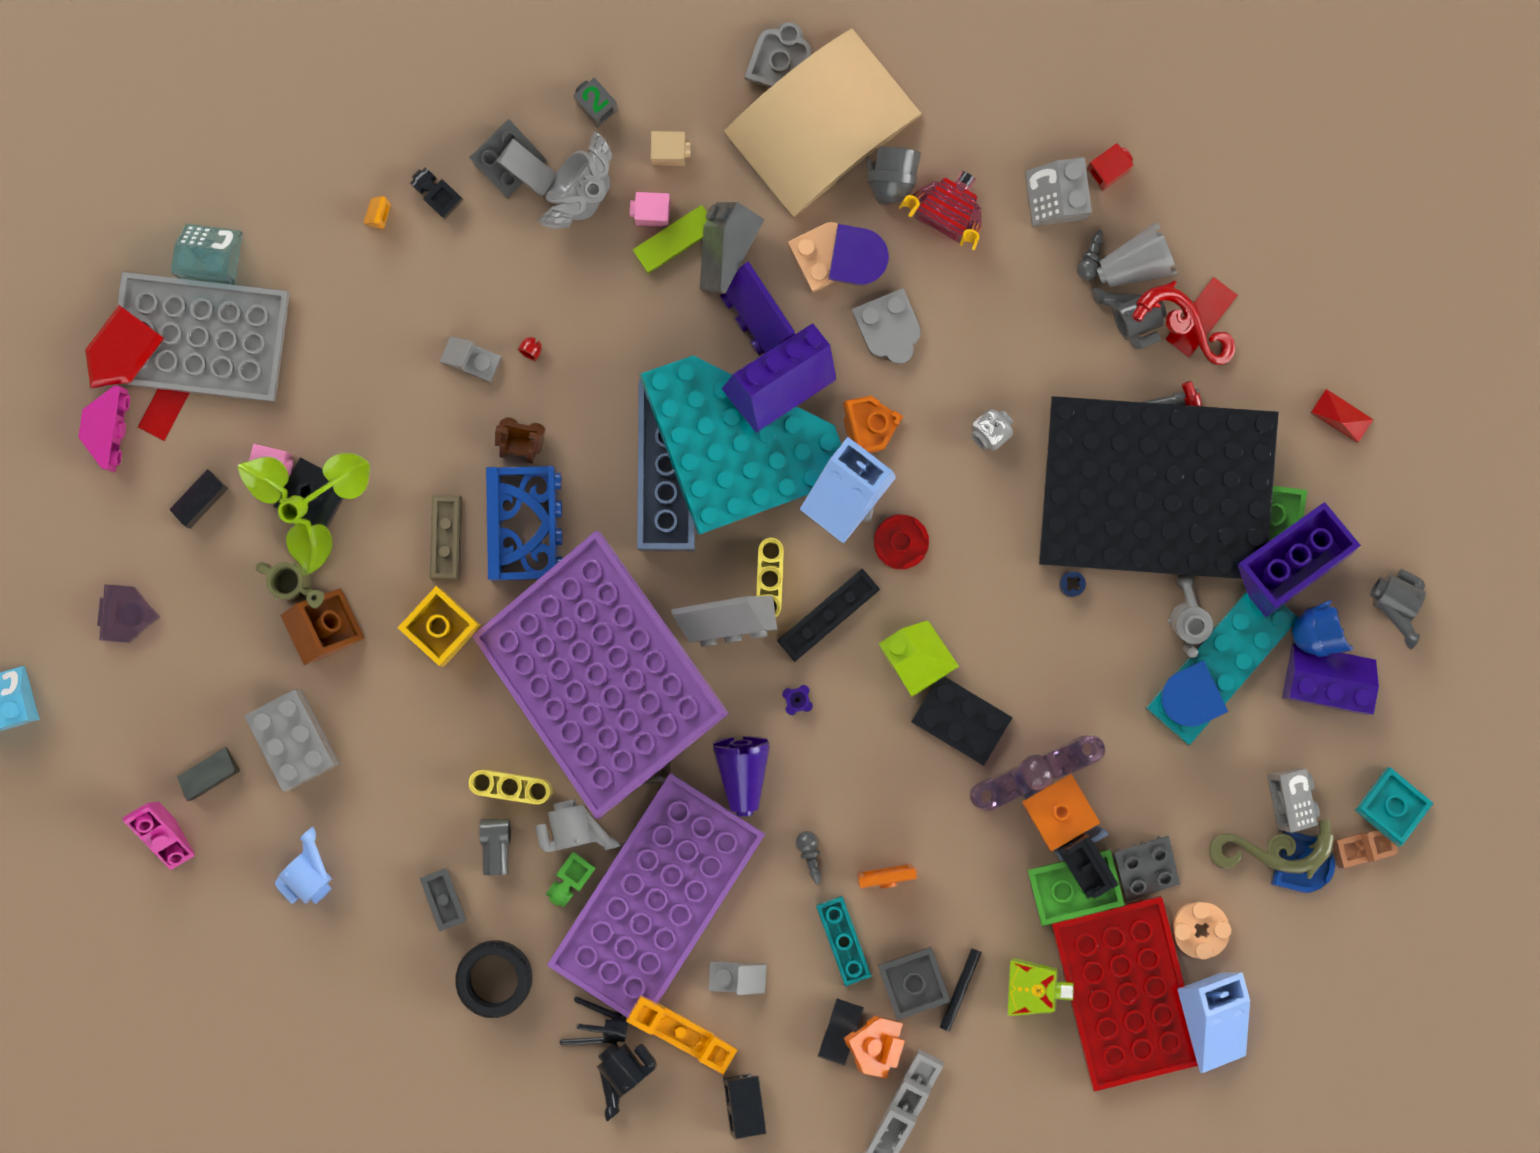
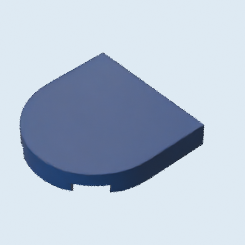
M1204 660L1170 676L1162 689L1160 700L1163 711L1170 720L1179 725L1188 727L1199 726L1228 712Z
M1283 831V834H1287L1294 839L1296 850L1289 857L1285 849L1279 851V856L1286 860L1302 859L1313 851V849L1309 848V845L1316 842L1317 838L1297 832ZM1332 852L1327 860L1315 871L1311 879L1307 878V872L1286 873L1274 869L1271 884L1304 893H1311L1321 889L1331 881L1335 872V859Z

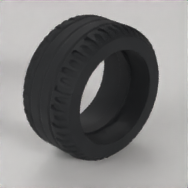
M500 940L483 942L472 948L461 959L455 975L457 994L464 1006L474 1014L485 1018L503 1017L518 1009L527 998L532 986V969L525 954L513 944ZM488 955H498L507 959L514 966L517 973L518 984L514 994L509 999L500 1003L485 1001L476 994L471 984L473 966L479 959Z

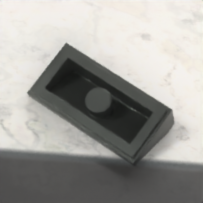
M227 747L177 776L186 800L193 801L239 773L240 769Z

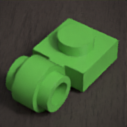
M573 851L556 874L564 881L560 884L555 881L545 895L549 897L551 903L557 907L560 905L564 908L573 896V893L569 891L571 889L570 886L580 891L596 867Z

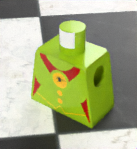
M1013 958L1010 961L1008 1016L1050 1013L1056 1010L1057 999L1073 1000L1074 983L1058 982L1057 968L1018 958Z

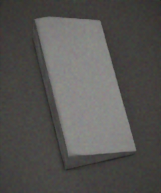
M514 139L510 141L496 160V162L542 197L546 194L557 174Z

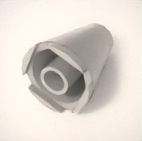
M1158 222L1150 225L1099 261L1101 267L1097 269L1102 284L1108 282L1109 287L1172 277L1178 274L1176 268L1170 269L1175 263L1164 235L1161 232L1156 233V230L1160 229Z

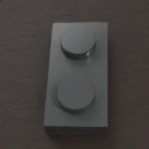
M448 867L420 878L439 932L467 921Z

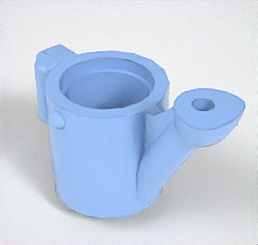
M311 827L300 838L303 842V852L279 874V878L275 881L279 892L291 904L295 903L299 898L304 904L310 900L316 904L332 889L328 884L332 877L326 872L315 844L316 831L314 827Z

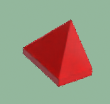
M1325 389L1310 412L1356 443L1360 441L1373 421L1371 417L1328 389Z

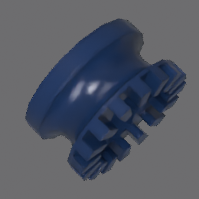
M1075 571L1064 574L1059 581L1061 592L1068 597L1080 595L1086 587L1083 575ZM1078 578L1077 585L1080 587L1078 591L1076 589L1067 590L1068 582L1066 579Z

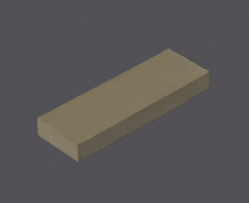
M432 495L431 580H459L461 496Z

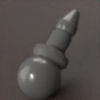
M1098 230L1095 233L1088 253L1082 254L1083 260L1077 266V274L1083 280L1090 281L1098 275L1097 269L1101 260L1098 255L1101 249L1100 245L1103 242L1102 230Z
M803 831L796 838V846L802 852L800 855L801 859L807 858L806 862L810 870V876L814 883L819 885L821 882V871L818 868L819 863L816 857L820 854V851L817 849L818 838L813 832Z

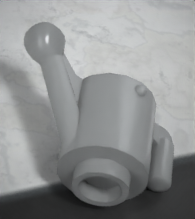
M1179 575L1177 583L1184 591L1186 602L1173 609L1168 623L1173 632L1184 640L1183 652L1193 658L1198 654V650L1193 644H1199L1208 639L1212 633L1213 622L1209 613L1197 605L1192 588L1195 581L1194 576Z
M575 799L553 804L555 811L548 813L553 841L549 839L546 824H539L535 827L539 846L547 853L591 842H596L604 847L605 850L621 847L615 838L608 836L584 805L577 806Z

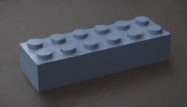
M639 380L638 551L695 552V526L642 382Z

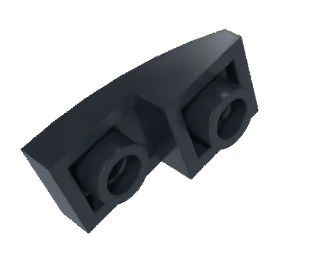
M838 998L836 999L817 1057L845 1066L850 1048L847 1047L844 1037L851 1032L855 1033L857 1031L864 1007Z

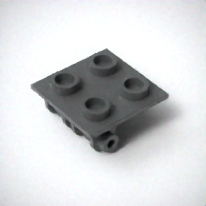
M510 119L500 126L469 157L476 168L482 171L506 198L523 184L522 181L496 162L512 139L543 163L546 161L545 157Z
M1157 836V839L1147 841L1146 843L1141 841L1139 845L1134 843L1132 844L1133 847L1121 850L1118 848L1116 849L1117 852L1112 853L1113 860L1118 866L1126 901L1180 884L1169 836L1162 838Z

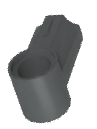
M481 819L479 836L480 844L483 845V875L509 874L508 844H510L511 840L510 819Z

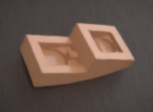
M1377 829L1334 840L1333 850L1339 869L1399 854L1397 846Z

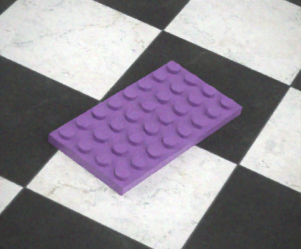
M670 773L547 966L627 1018L640 996L658 1003L763 839L765 833Z

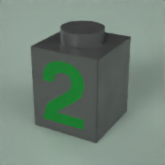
M595 77L589 82L586 80L581 83L575 90L576 94L573 95L576 104L597 128L618 110L617 102Z

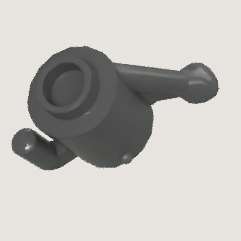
M1100 288L1092 289V297L1097 305L1102 303L1112 307L1119 332L1125 340L1130 341L1133 348L1143 349L1161 341L1160 334L1157 331L1140 337V335L1163 326V318L1167 317L1163 301L1158 302L1161 305L1160 308L1153 307L1151 312L1146 313L1141 322H1137L1131 316L1137 308L1136 302L1142 295L1106 293Z
M1401 569L1397 577L1389 574L1386 578L1380 577L1374 584L1370 597L1374 598L1373 606L1386 614L1404 635L1406 646L1412 650L1418 643L1420 634L1415 632L1411 623L1424 602L1426 592L1423 591L1425 583L1421 578Z

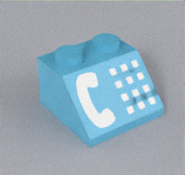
M25 666L0 672V731L40 720Z

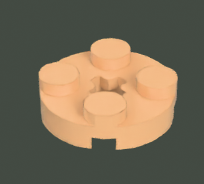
M1188 903L1178 910L1173 919L1174 942L1183 953L1190 957L1203 960L1214 957L1226 947L1229 941L1231 926L1228 923V919L1220 908L1211 903ZM1197 923L1199 925L1207 924L1206 931L1208 933L1205 937L1200 935L1197 938L1195 936L1197 930L1194 927Z

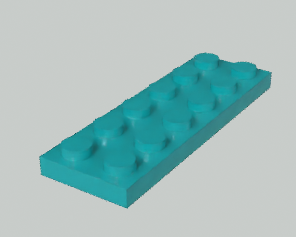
M1246 591L1215 626L1208 639L1197 647V656L1189 657L1177 672L1204 660L1226 704L1299 617L1283 605L1266 618L1249 598ZM1161 689L1146 706V709L1182 741L1190 745L1210 721L1199 726L1188 727L1170 720L1161 705Z

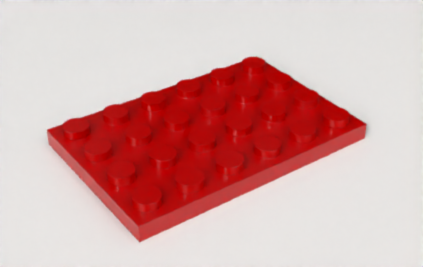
M1162 896L1051 924L1065 982L1074 983V997L1070 1002L1094 1092L1198 1066L1177 990L1185 985Z

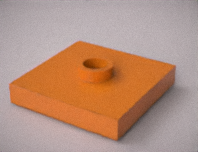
M1072 774L1022 801L1024 808L1050 852L1100 824Z
M911 864L858 872L857 874L860 888L879 885L880 888L897 886L896 882L917 879L916 868Z

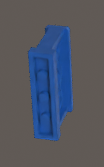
M555 466L486 467L488 580H538L563 559L562 556H558V545H563L562 528H558L557 517H562V501L557 500V489L562 488L561 473L556 472ZM501 476H524L519 488L501 483ZM534 477L543 478L547 483L546 492L542 495L536 492L537 484L531 488L529 494L526 493L525 488L529 480ZM513 497L517 498L516 504L511 511L503 509L504 501L508 500L512 504ZM548 500L549 515L546 512V510L541 506V503H544ZM522 502L528 505L542 522L535 535L524 545L514 531L502 528V521L514 517L519 512ZM548 533L550 547L542 543ZM507 537H512L518 549L514 551L513 544L511 547L505 548L503 545L504 540ZM545 552L548 556L547 566L542 570L531 568L526 556L531 553V557L539 562L538 554ZM521 559V563L526 571L503 573L502 566Z

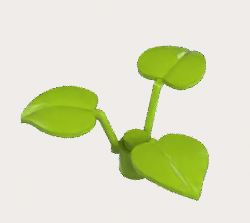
M340 453L329 458L323 466V474L330 482L306 498L297 495L287 498L288 491L284 486L289 481V474L285 465L278 459L260 457L243 462L237 466L242 481L255 498L267 504H274L279 500L281 503L278 508L279 517L286 523L295 524L287 533V548L293 558L309 574L325 563L331 553L333 540L326 526L322 524L311 526L309 520L301 518L307 513V503L332 486L335 493L341 498H357L366 490L370 473V464L365 458L353 453Z

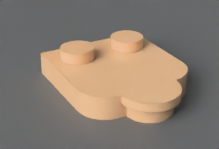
M835 222L825 223L788 241V246L812 293L836 282L828 280L838 225Z

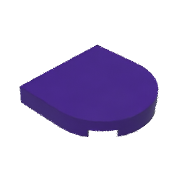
M838 224L828 280L852 285H867L877 280L886 270L889 260L888 248L884 240L877 233L869 229Z

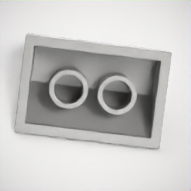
M747 596L671 609L672 616L689 642H700L701 647L717 645V639L725 638V643L742 641V635L750 634L751 639L767 637V631L777 630L773 596Z

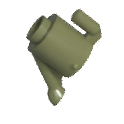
M259 562L256 565V570L259 573L267 575L266 585L269 592L274 595L275 600L280 598L288 601H299L306 597L308 604L313 608H318L323 603L324 593L311 589L309 573L303 567L297 566L296 562L292 564L287 562L278 563L273 567L264 562Z

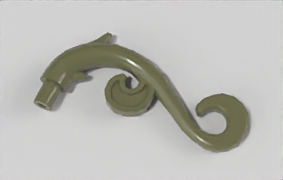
M1320 820L1317 840L1309 845V848L1313 849V851L1308 856L1298 860H1286L1279 856V851L1285 849L1289 857L1296 850V842L1287 834H1278L1272 837L1268 842V852L1240 836L1228 833L1220 834L1211 842L1209 854L1212 862L1223 869L1232 868L1240 862L1242 852L1238 850L1233 857H1226L1222 853V845L1227 842H1234L1273 869L1286 873L1307 872V878L1311 879L1315 871L1329 857L1333 848L1334 835H1331V821Z

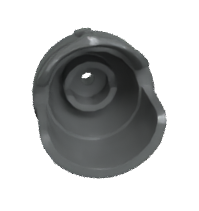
M882 146L878 149L876 161H871L870 157L867 156V182L870 183V187L879 204L888 205V203L901 202L905 196L909 195L912 188L916 186V175L921 155L919 151Z

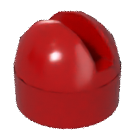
M527 337L521 342L517 350L524 357L537 361L542 351V344L540 341H536L534 337Z

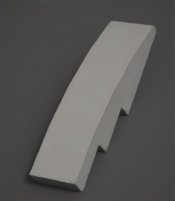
M918 1049L865 1153L900 1152L916 1124L917 1116L928 1099L933 1084L944 1067V1061Z

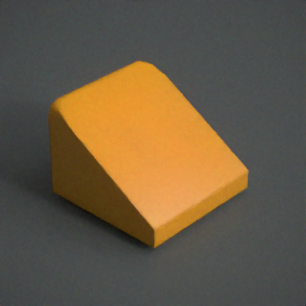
M373 197L370 200L364 220L365 225L383 230L391 207L386 197Z

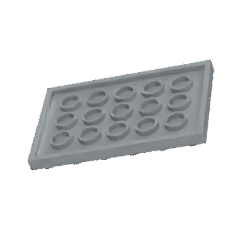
M122 272L117 307L118 305L122 306L164 337V340L133 381L120 385L276 403L290 293L283 290Z

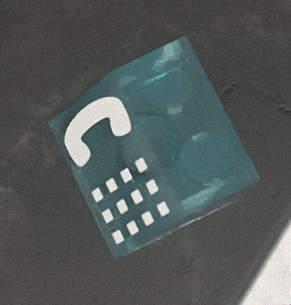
M186 224L175 243L171 273L180 279L235 285L242 231Z

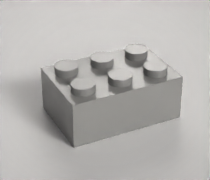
M294 689L244 716L283 792L290 791L340 765L303 690Z

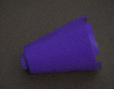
M743 736V740L734 741V737H730L713 743V752L731 811L736 812L737 816H751L753 811L759 809L770 748L766 738Z

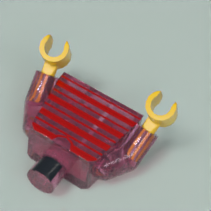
M961 171L955 183L947 178H943L940 182L932 181L917 189L912 195L905 196L899 209L904 206L908 207L911 210L908 214L909 217H912L916 212L915 219L958 242L960 246H963L964 242H970L973 245L972 250L976 249L980 237L979 233L982 228L981 207L976 203L978 196L969 191L976 180L971 174Z

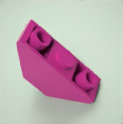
M115 385L82 409L78 438L99 466L110 472H116V468L122 460V451L119 449L120 441L126 433V423L123 422L124 414L130 406L128 390Z
M159 801L146 803L123 817L124 823L170 870L195 856L177 821Z

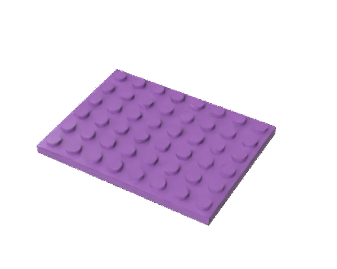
M599 531L592 533L472 635L595 818H601L729 714Z

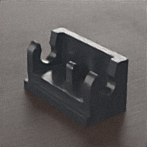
M1083 833L1057 849L1086 898L1092 897L1095 899L1119 885L1089 835Z
M745 1074L723 1078L730 1135L735 1139L766 1134L759 1076Z

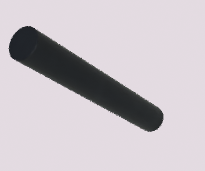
M974 948L970 950L951 997V1002H949L940 1028L950 1032L982 954L981 951Z

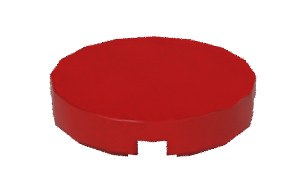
M896 514L886 518L878 526L874 535V550L877 557L884 565L895 570H907L915 567L925 558L929 548V535L925 526L917 518L909 515Z

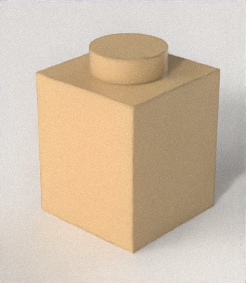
M651 131L652 166H685L686 157L691 158V141L686 140L685 132Z

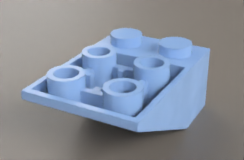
M847 437L830 458L800 510L844 544L896 479V476L886 465Z
M1242 972L1219 973L1177 989L1200 1073L1246 1056L1250 998Z

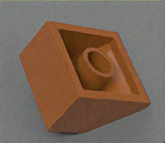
M341 588L325 593L323 603L318 608L311 607L307 600L296 603L280 615L304 666L333 655L364 639V635Z

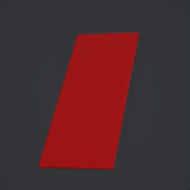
M1215 277L1212 278L1194 302L1200 314L1206 336L1238 296ZM1193 328L1182 335L1170 332L1165 339L1189 358L1199 346Z
M157 389L138 428L165 441L190 393Z

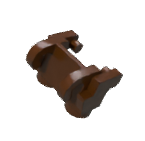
M510 417L500 420L495 430V446H500L499 457L506 458L507 453L527 457V463L533 464L535 455L539 454L542 449L545 427L539 423H532L530 426L519 424Z

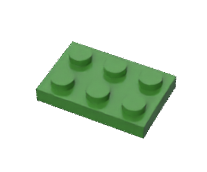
M1111 850L1100 851L1101 856L1119 884ZM1064 861L1027 870L1041 926L1124 906L1120 885L1095 899L1092 897L1086 898Z

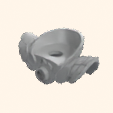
M594 131L588 147V153L583 150L574 152L558 170L546 193V200L555 206L548 209L537 220L542 226L554 229L570 227L572 220H586L594 214L601 201L605 198L610 188L608 171L612 153L609 145L606 143V139L601 134Z

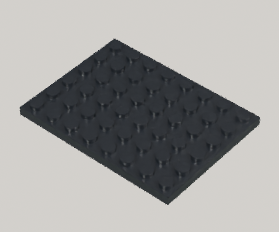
M1052 396L1039 564L1242 579L1238 564L1269 542L1279 412Z

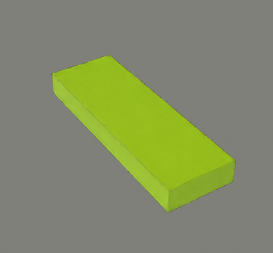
M700 205L633 249L634 254L647 274H650L703 239V226L707 221V211L703 205Z

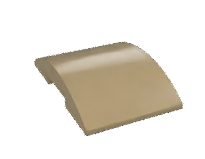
M850 29L813 53L776 82L724 130V134L794 218L834 186L837 180L877 148L879 149L921 116L922 113L856 32Z

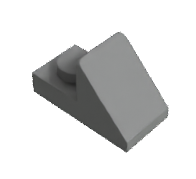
M450 336L440 362L492 383L502 357L475 346L471 341Z
M710 961L708 991L737 992L736 995L765 993L767 964Z

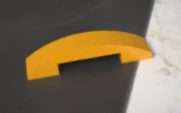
M643 996L639 997L626 1019L633 1026L650 1035L654 1034L694 1056L699 1062L721 1074L725 1073L738 1051L737 1048L695 1022Z

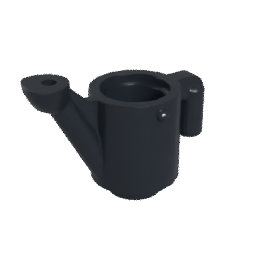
M615 1042L598 1056L602 1061L597 1068L600 1072L607 1105L605 1109V1119L607 1122L620 1112V1097L634 1088L657 1067L656 1060L644 1044H640L634 1049V1052L644 1063V1066L626 1043L619 1047Z

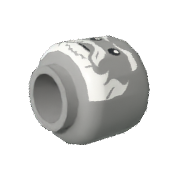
M989 409L973 422L971 437L981 449L997 450L1012 437L1013 430L1011 425L1013 420L1003 410L999 412L995 409Z

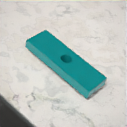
M843 896L817 904L816 907L844 985L848 986L872 977ZM843 936L849 938V943L846 946H841L838 943L839 939Z

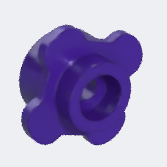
M801 685L797 689L786 688L783 691L782 696L786 699L787 703L785 709L787 714L795 715L799 711L809 712L812 710L813 704L809 701L808 694L810 689L808 686ZM796 697L800 698L799 703L795 702Z

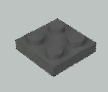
M931 946L878 964L896 1020L951 1002Z

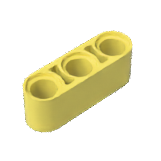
M766 538L761 542L758 549L756 596H773V601L777 605L775 618H777L782 605L784 550L779 540ZM768 544H774L779 549V554L774 559L766 558L763 554V548ZM766 572H773L777 575L778 582L775 586L767 587L762 583V576Z
M478 770L469 778L470 790L479 796L530 804H542L547 802L553 793L551 783L546 779L493 770ZM481 774L486 775L490 780L489 788L484 791L480 790L476 785V780ZM508 779H513L518 784V790L514 795H510L504 790V784ZM536 783L542 784L546 789L543 799H537L532 794V787Z

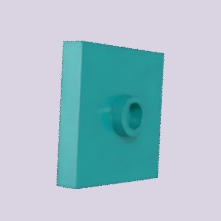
M1387 767L1355 808V811L1395 845L1400 847L1403 846L1434 803L1395 770Z

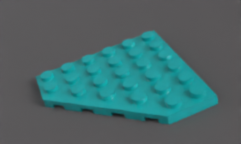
M693 355L639 374L697 534L700 535L808 495L830 458L842 445L835 425L799 407H795L756 433L722 390V387L732 374Z

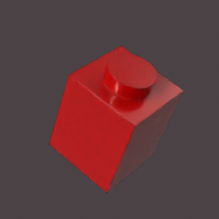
M1116 143L1092 160L1087 170L1103 191L1130 172L1134 166L1132 163L1133 158L1125 147L1121 148Z

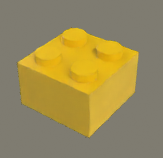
M435 586L398 626V629L438 666L445 667L482 625L442 588Z

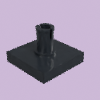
M300 457L284 488L288 491L287 498L294 495L306 498L330 481L324 476L322 468ZM332 486L307 503V513L301 518L309 520L311 526L322 524L328 529L344 498L339 497ZM279 500L274 504V507L277 509L281 504Z

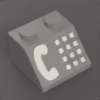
M1085 157L1054 161L1025 172L1032 227L1082 221L1089 218L1092 209Z
M1298 768L1267 774L1277 829L1286 832H1296L1318 825L1316 818L1320 817L1317 802L1313 801L1311 790H1314V781L1311 773H1307V769Z

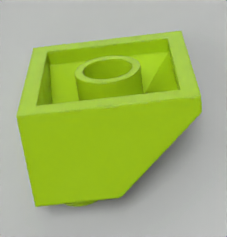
M928 620L902 628L879 643L881 652L911 697L959 667Z

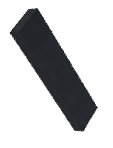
M862 568L780 637L777 642L792 660L796 662L880 591V588Z

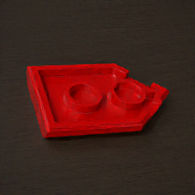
M118 305L85 349L90 388L131 383L164 340V337Z

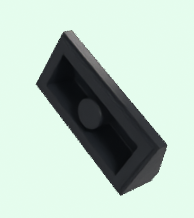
M207 469L169 510L186 528L191 529L226 492L228 487Z

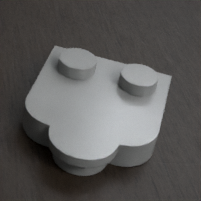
M787 22L781 24L777 30L767 29L763 31L758 37L745 74V80L771 88L787 73L811 56V47L803 39L800 27L795 23Z
M903 288L852 309V314L867 349L873 356L878 358L887 357L895 364L906 363L912 357L913 345L919 340L921 329Z

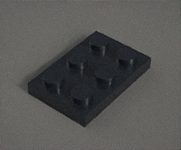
M944 676L933 684L911 723L984 766L1013 717Z

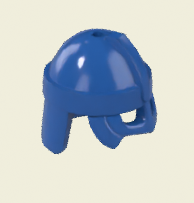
M1331 600L1306 609L1295 621L1292 628V636L1295 644L1302 651L1322 657L1354 649L1346 641L1338 611L1335 607L1332 608L1330 606Z

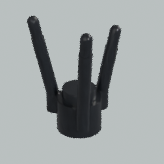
M579 997L574 998L576 1003L610 1017L611 1020L605 1019L604 1026L577 1024L576 1026L579 1030L603 1033L605 1037L562 1039L559 1041L560 1045L617 1043V1041L625 1043L628 1022L626 1019H622L621 1013L612 1012Z

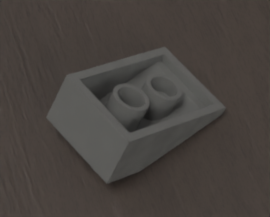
M716 202V204L709 208L706 214L707 221L703 226L700 290L704 292L726 293L765 220L739 202Z

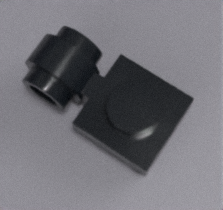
M426 167L422 171L419 169L412 176L413 180L410 184L420 194H423L425 191L428 193L423 200L444 220L463 201V198L443 179L435 185L434 182L437 178Z

